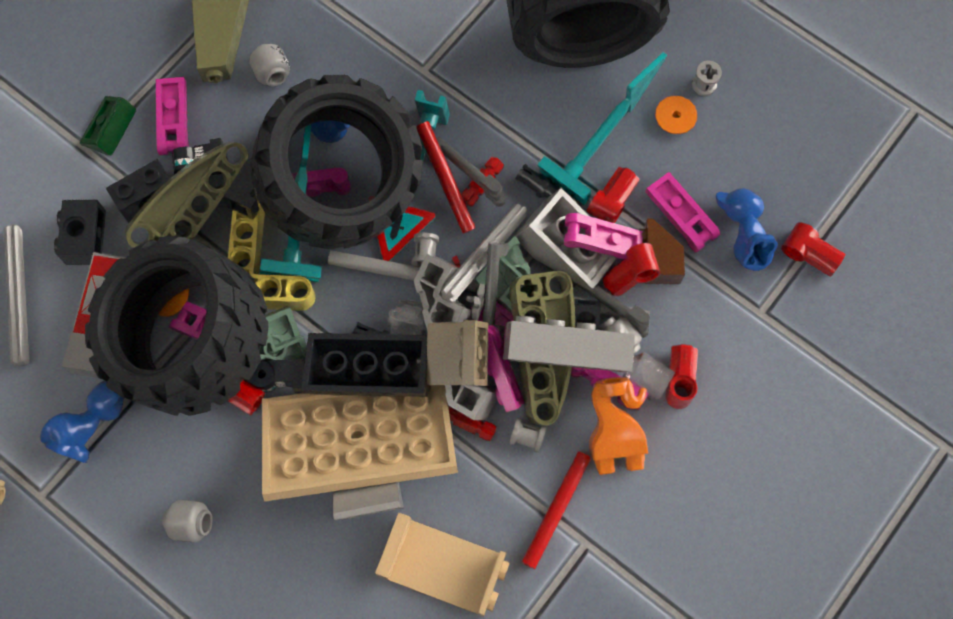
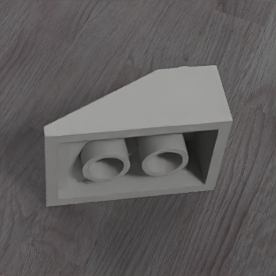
M560 188L541 203L514 236L519 239L520 245L534 259L555 271L567 273L572 281L588 290H592L617 257L580 247L571 248L564 245V235L568 230V227L565 226L566 214L578 213L586 216L589 215ZM580 228L579 234L585 235V229Z
M399 482L333 491L334 520L351 519L404 508Z

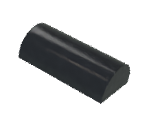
M308 333L301 386L303 394L428 397L431 385L426 383L427 335Z

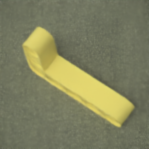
M257 200L259 211L254 220L233 210L228 259L236 264L243 259H250V263L242 268L255 279V284L261 289L263 296L269 288L278 289L274 296H264L267 309L278 310L289 306L291 310L302 311L311 308L316 299L315 292L311 283L305 277L259 275L265 212L259 201ZM253 232L250 238L240 239L243 233ZM297 290H307V294L304 297H293Z

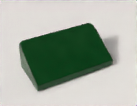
M105 96L81 138L80 144L102 154L113 155L136 113V108L122 97Z

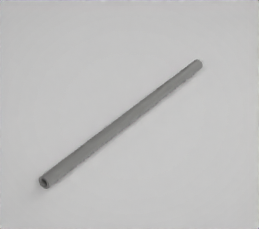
M330 250L328 256L329 265L414 281L420 269L417 266ZM472 280L464 291L477 293L478 285ZM574 296V299L590 300ZM600 302V317H613L616 320L622 318ZM644 310L650 316V311Z

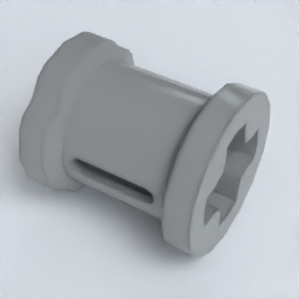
M709 60L700 63L696 69V77L692 81L693 90L700 96L712 95L717 89V82L722 76L721 67L716 62Z
M424 232L414 235L416 248L415 257L411 261L412 266L421 267L427 254L436 256V245L439 244V236Z
M517 418L510 444H522L534 448V452L539 453L547 426H533Z

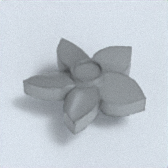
M479 284L477 297L467 296L466 299L467 302L474 303L471 312L472 319L478 320L484 307V284Z

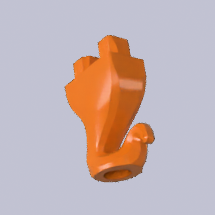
M612 377L598 380L591 392V401L598 420L589 439V452L600 475L615 472L614 458L619 457L625 458L627 470L644 469V454H648L646 435L639 423L630 414L611 402L612 396H620L622 402L628 408L637 409L643 404L647 389L640 388L637 396H635L634 388L629 378Z

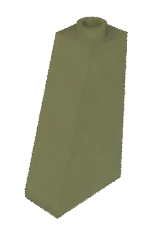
M192 0L197 70L203 82L218 83L225 79H231L249 0Z

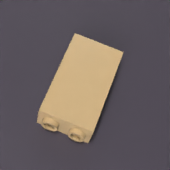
M398 513L375 574L386 580L484 617L486 610L492 612L499 595V593L493 591L497 579L504 581L510 563L504 561L506 552H495L411 520L410 516Z

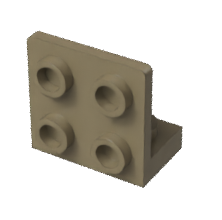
M478 320L429 323L426 383L428 385L487 386L488 323Z

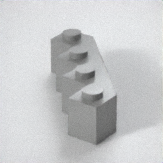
M429 254L426 255L414 279L416 292L419 293L423 305L422 313L427 331L429 323L472 320V308L457 300L449 303L441 298V288L459 268L439 257ZM445 385L447 391L445 396L450 407L473 420H487L497 400L494 389L489 386Z

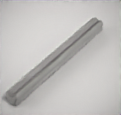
M514 204L441 288V298L452 303L461 295L487 264L488 242L504 243L525 219L527 212L525 206Z
M12 225L4 228L10 362L14 366H24L29 363L23 235L22 229L18 225Z

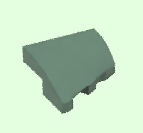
M515 236L507 242L509 245L507 256L500 257L496 299L510 313H512L509 290L512 282L521 276L531 273L528 262H525L518 245L520 244L519 239ZM487 265L473 279L478 286L479 284L485 285ZM523 285L520 287V291L529 294L531 293V287Z
M286 306L264 315L269 327L266 346H261L259 350L261 360L305 359L307 344L304 336L300 335L291 308Z

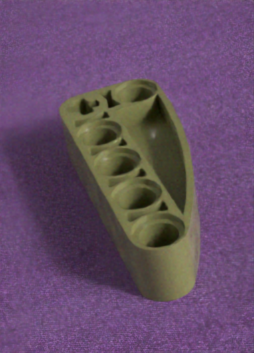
M226 142L207 151L174 174L150 197L127 225L125 237L128 244L134 248L146 241H159L160 237L183 236L190 240L194 239L231 186L244 163L248 160L249 154L247 149L240 143ZM232 147H237L240 151V158L235 163H229L226 159L227 150ZM215 171H220L223 175V183L218 187H212L209 184V176ZM196 196H204L206 198V207L201 211L192 209L191 203ZM180 220H186L190 224L189 231L184 235H178L174 231L175 224ZM138 227L145 228L148 232L147 238L143 242L133 241L131 234L134 229Z
M552 271L527 274L512 282L509 294L513 321H515L516 316H524L526 312H531L535 316L537 324H546L547 319L565 321V327L575 328L573 285L567 273ZM552 278L557 279L561 284L559 294L552 292L549 287V282ZM523 285L531 287V293L521 292L520 287ZM519 362L527 418L536 425L553 424L558 419L564 403L572 367ZM536 372L544 377V385L540 389L535 388L532 383V378ZM540 403H544L548 407V415L543 420L539 419L536 413Z

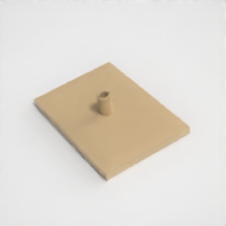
M431 385L428 397L310 395L299 393L262 399V496L264 502L458 473L448 403L445 396V385Z

